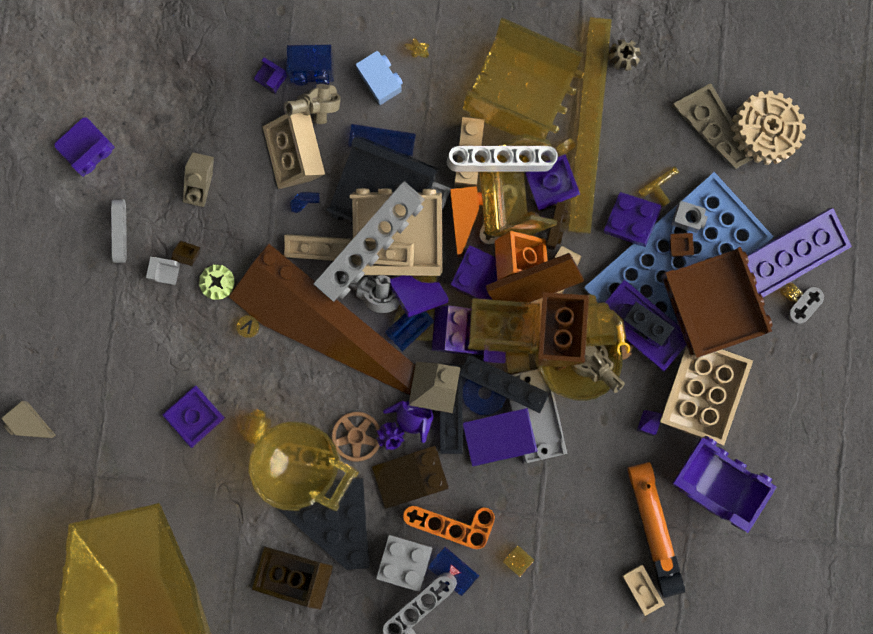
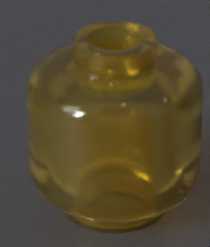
M254 409L252 413H246L243 416L240 434L247 442L261 444V441H265L269 436L272 424L271 419L266 416V412Z

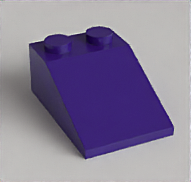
M469 245L450 288L500 311L486 288V285L497 281L496 258ZM513 309L505 312L504 314L510 316Z

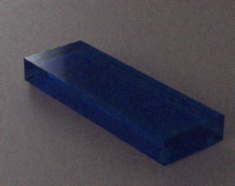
M351 124L348 147H352L353 138L359 135L405 155L413 156L416 139L415 133Z

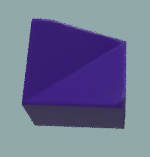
M644 410L637 431L651 436L656 435L662 414Z

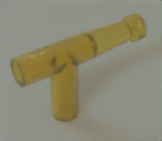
M675 166L672 167L671 170L640 189V195L644 198L653 192L663 207L671 201L660 186L674 175L679 174V170Z

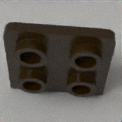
M523 198L520 202L513 231L546 239V248L554 250L556 244L560 245L563 232L560 231L561 223H566L568 210H565L566 203L557 202L556 205L539 210L535 200Z

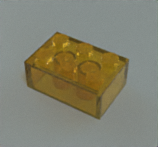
M472 299L468 349L535 354L538 349L540 303Z

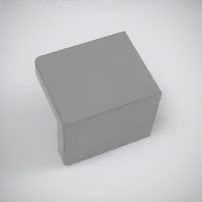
M150 256L146 278L154 282L176 285L180 264L177 261Z

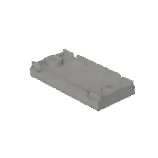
M547 367L514 374L513 376L525 381L524 378L526 376L530 377L529 384L550 393L540 414L528 408L538 452L522 455L523 463L567 454ZM509 399L511 411L527 408ZM542 448L547 449L546 454L541 453Z

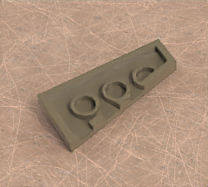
M711 83L672 105L734 170L754 159L752 156L747 158L745 156L746 152L744 150L740 151L737 148L740 144L734 141L733 137L736 134L731 131V127L735 123L732 121Z

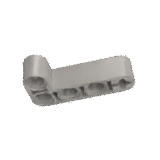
M451 573L439 575L389 618L383 627V634H416L412 627L453 592L457 584L456 578ZM448 581L450 583L448 587H444L440 592L437 591L443 582ZM423 595H431L434 603L427 604L424 602ZM410 608L415 610L417 617H408L406 610ZM390 624H397L400 632L395 633L391 631Z

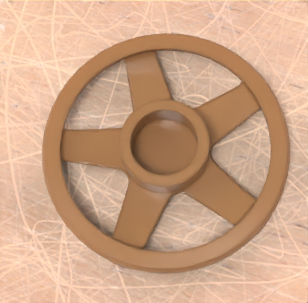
M351 412L345 414L336 422L332 431V443L341 457L349 461L359 462L369 459L377 452L380 447L378 441L366 435L371 422L375 425L376 430L380 429V426L373 417L363 412ZM363 416L366 419L359 427H355L348 417ZM342 422L348 431V435L336 440V431ZM352 444L353 457L345 455L338 446ZM362 444L375 446L368 455L360 457Z

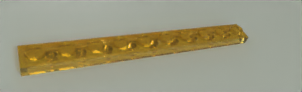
M594 17L589 19L574 178L580 195L571 198L568 232L591 233L612 19Z

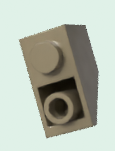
M192 153L185 166L184 203L201 207L205 206L213 175L214 157Z

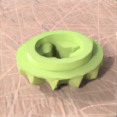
M212 265L205 268L200 275V289L210 299H223L234 288V276L223 265ZM211 275L216 278L222 277L220 283L223 289L216 285L211 287L213 283Z

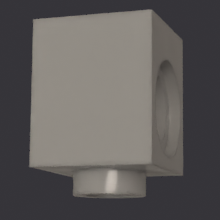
M680 201L677 204L671 225L697 233L700 228L704 229L708 218V216H705L706 209ZM686 213L694 214L696 221L694 223L688 222L685 218Z

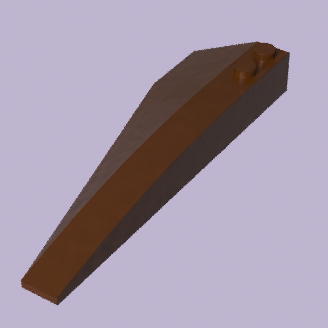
M268 244L250 266L229 298L263 326L403 393L411 395L416 365L337 299L333 302L314 285L315 281Z

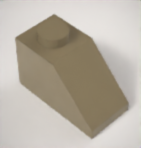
M21 401L2 417V420L5 422L3 426L11 435L53 438L56 436L27 401Z

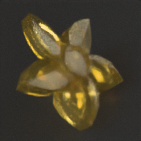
M414 38L412 45L405 44L404 46L412 50V57L419 55L422 58H428L429 56L427 51L429 44H419L416 38Z

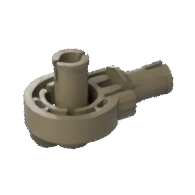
M318 84L316 88L307 90L304 94L298 96L297 100L285 102L283 108L288 116L297 113L308 116L310 113H314L313 122L325 124L327 123V113H333L340 109L341 97L333 85Z
M586 339L585 363L571 365L572 370L580 376L591 378L594 382L597 380L603 381L614 393L618 392L616 388L621 390L625 384L624 381L611 371L614 363L608 359V352L605 346L597 340Z

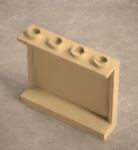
M361 188L356 189V192L350 194L353 207V238L393 194L392 189H378V192H369V189ZM423 189V193H418L425 199L421 203L424 208L416 217L411 215L406 220L409 225L401 234L396 232L391 237L394 242L414 243L413 266L373 264L370 267L367 264L362 270L365 273L364 275H441L442 193H436V189ZM397 204L395 206V212L398 215H405L406 209L403 205ZM387 221L380 223V227L384 232H390L391 226Z

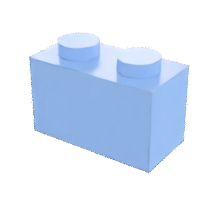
M376 51L358 62L356 69L378 104L381 105L402 92L401 84L403 82L397 73L393 74L389 68L391 64L385 54L381 56Z

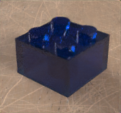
M331 44L287 45V73L291 83L302 86L307 85L308 82L326 85L329 82H334V54Z

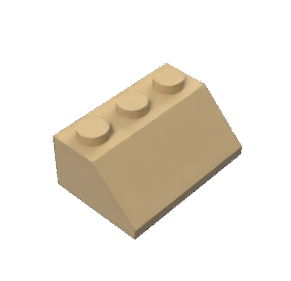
M302 113L288 116L285 114L263 126L278 189L310 182L325 175L310 115L306 116Z

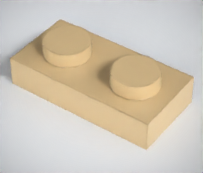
M639 565L622 575L645 616L665 605L643 565Z

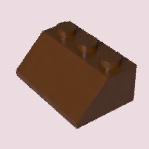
M543 292L538 366L565 367L585 363L589 295Z

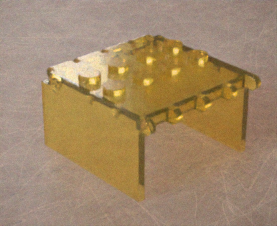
M501 18L495 37L497 39L494 40L489 54L492 56H487L480 71L484 75H478L472 88L473 92H467L463 110L470 112V116L476 119H483L485 123L532 144L552 147L550 143L545 142L549 131L558 133L560 129L552 123L557 112L566 114L568 111L561 103L566 93L570 95H575L576 90L569 86L573 76L582 79L584 75L583 72L577 70L583 53Z

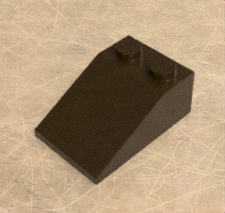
M436 446L372 466L385 509L449 489Z
M264 546L252 590L305 607L321 610L333 566Z

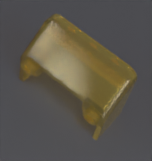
M521 134L498 146H547L550 143L547 139ZM525 155L519 156V159L522 162H529V159ZM481 156L479 163L485 162L483 156ZM497 156L498 161L502 163L507 162L505 156ZM480 172L484 226L488 235L499 237L509 231L529 235L557 225V220L540 217L535 212L527 213L525 172Z

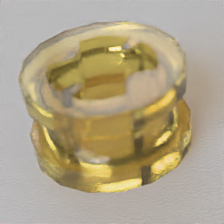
M791 282L786 284V288L780 290L793 303L798 301V296L801 297L803 295L802 291Z

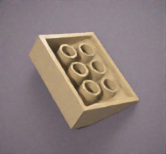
M686 346L660 423L699 439L701 437L704 438L706 435L717 442L716 445H724L753 360L725 350H719L691 360Z

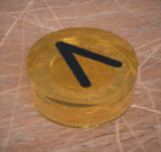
M247 315L238 320L237 331L241 336L252 338L259 332V322L254 317Z

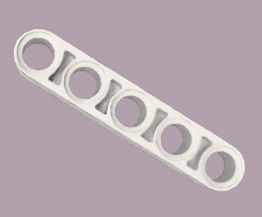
M456 146L449 152L447 166L456 172H538L550 170L555 164L558 155L556 150L550 146ZM454 155H459V156H461L462 159H463V162H461V163L455 162V161L453 160L452 156H454ZM476 155H481V156H483L484 159H485V162H483V163L477 162V161L475 160V157H474V156H476ZM525 155L529 159V162H522L519 159V156ZM541 155H547L551 162H544L541 159ZM497 156H505L507 162L502 163L498 161Z

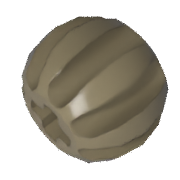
M624 38L618 40V45L612 44L609 49L612 53L608 56L610 62L616 63L613 66L615 69L619 70L620 67H623L624 71L632 70L631 65L634 67L640 62L638 56L641 55L640 48L634 47L636 42L630 40L627 43ZM622 52L626 53L627 58H623Z

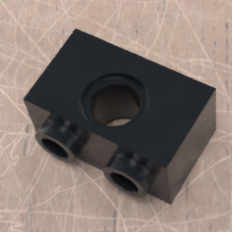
M638 302L632 305L621 321V324L656 348L662 346L674 328Z

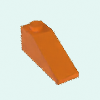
M477 186L450 189L457 257H462L479 212V206L483 205L482 193L477 192Z

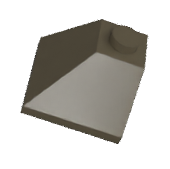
M416 362L409 406L453 413L460 367Z

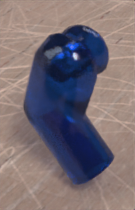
M298 193L290 202L291 211L299 213L308 203H320V193Z

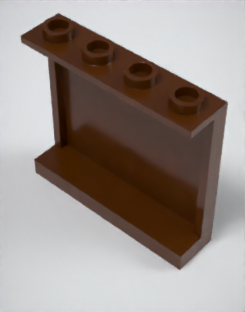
M741 247L675 271L665 272L661 275L691 360L772 332V320L765 313L763 296L757 292L755 286L757 285L756 277L753 272L750 273L747 265L749 264L748 256L745 251H742Z

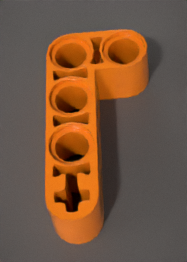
M409 506L405 510L403 518L406 524L473 549H481L487 543L495 516L492 510L482 507L475 512L471 525L418 506ZM417 510L418 516L423 517L424 513L429 514L425 519V526H420L422 521L418 519L411 522L407 513ZM482 511L489 512L491 516L490 521L486 524L478 521V515ZM432 517H437L441 521V526L437 530H432L428 526V521ZM459 525L462 528V534L459 537H452L449 533L451 526ZM478 532L483 535L481 544L474 545L471 543L470 538L473 533Z

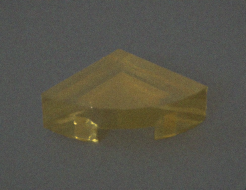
M568 139L555 148L558 157L574 149L576 144L572 139Z

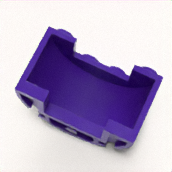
M705 435L704 438H700L672 482V485L676 488L679 487L680 492L706 510L748 533L777 487L771 483L772 479L764 473L759 475L751 473L745 469L747 465L740 460L735 459L733 461L728 458L729 453L715 446L717 442Z

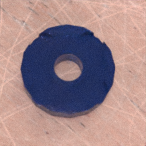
M467 379L463 387V399L466 406L472 412L479 415H490L497 412L503 406L506 397L491 391L490 398L481 399L478 391L483 386Z

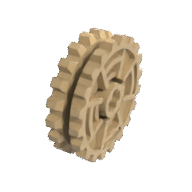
M761 91L756 94V97L754 95L750 96L736 110L738 115L733 116L732 121L735 122V125L731 127V131L736 134L733 137L734 141L740 144L737 148L740 151L744 150L747 158L752 156L754 162L759 163L763 161L764 165H769L771 161L774 164H778L782 159L786 160L795 153L796 149L798 150L802 144L799 141L805 139V134L802 131L806 129V125L802 123L804 115L798 113L800 109L798 105L793 106L791 104V98L784 99L782 93L774 95L773 91H768L765 95Z

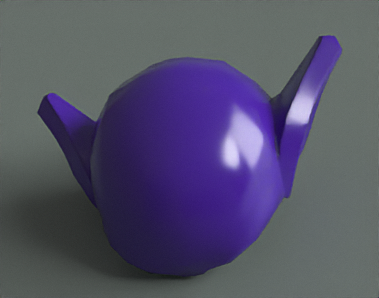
M407 400L406 402L400 401L383 410L384 414L397 412V423L400 428L411 434L420 433L421 442H426L433 420L431 409L409 406V401Z

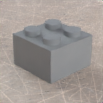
M389 534L376 579L420 592L432 546Z

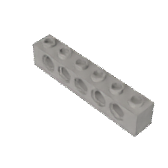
M403 182L316 280L314 285L333 302L338 297L343 299L351 290L348 288L351 282L357 283L364 276L365 273L362 270L367 264L371 267L379 259L377 253L382 248L386 251L394 242L391 237L396 232L401 234L409 225L406 220L411 215L416 217L424 208L421 203L425 199L406 182ZM397 204L405 207V215L400 216L395 212ZM382 221H387L390 224V232H384L381 229L380 223ZM366 239H374L376 248H369L366 245ZM353 254L360 256L361 265H355L352 262L351 256ZM338 271H343L347 275L346 281L338 279Z

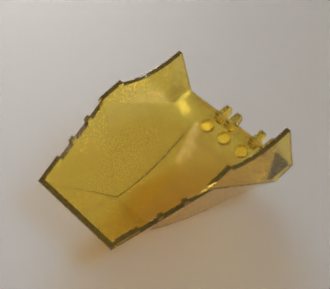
M160 503L69 524L66 561L62 571L64 573L62 590L59 593V611L56 614L58 634H211L196 584Z

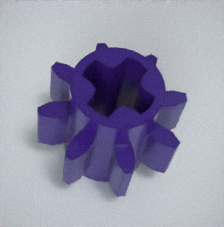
M395 422L385 423L376 431L379 436L376 438L379 446L384 445L386 450L396 449L404 442L402 435L405 433L400 426H396Z

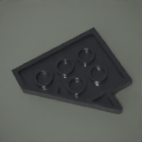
M363 478L296 483L298 506L279 507V511L346 570L370 568Z

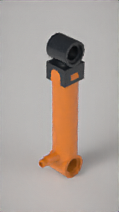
M650 462L628 467L629 479L637 499L662 598L685 593V586L677 556H675L655 484L652 465Z

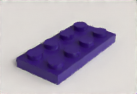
M626 280L618 286L595 313L615 332H617L616 325L621 324L623 338L663 372L686 346L679 325ZM635 302H638L674 327L659 348H656L621 324V321Z

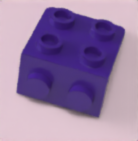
M86 117L77 122L55 143V148L83 177L91 173L102 159L107 158L115 148Z

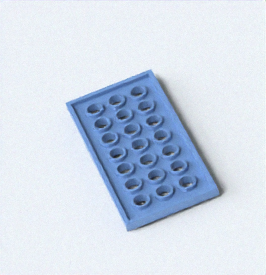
M715 172L682 200L705 208V216H708L704 229L700 228L697 233L685 230L686 233H693V242L698 243L701 250L693 256L681 257L684 260V267L721 255L720 247L723 244L729 245L731 251L741 247L742 251L749 254L768 243L774 237ZM708 198H715L718 202V207L715 209L709 208L706 203ZM677 205L655 224L646 247L632 244L583 288L600 307L612 295L609 292V286L611 284L620 285L626 280L639 292L642 286H649L652 290V295L647 299L654 305L657 302H663L667 307L665 314L676 324L678 323L664 283H660L656 278L659 271L668 272L678 269L673 265L675 257H670V248L667 252H661L658 249V242L662 240L667 241L670 246L669 235L674 234L675 226H672L671 223ZM686 213V220L690 223H694L690 219L691 213ZM723 214L732 216L733 222L731 225H725L722 222L721 217ZM707 228H713L716 231L717 236L715 239L711 240L706 237L705 231ZM738 230H744L747 233L748 238L746 241H739L737 239L736 233ZM650 255L653 258V265L650 267L644 266L641 261L642 256ZM632 269L636 271L637 279L635 281L626 279L625 272Z

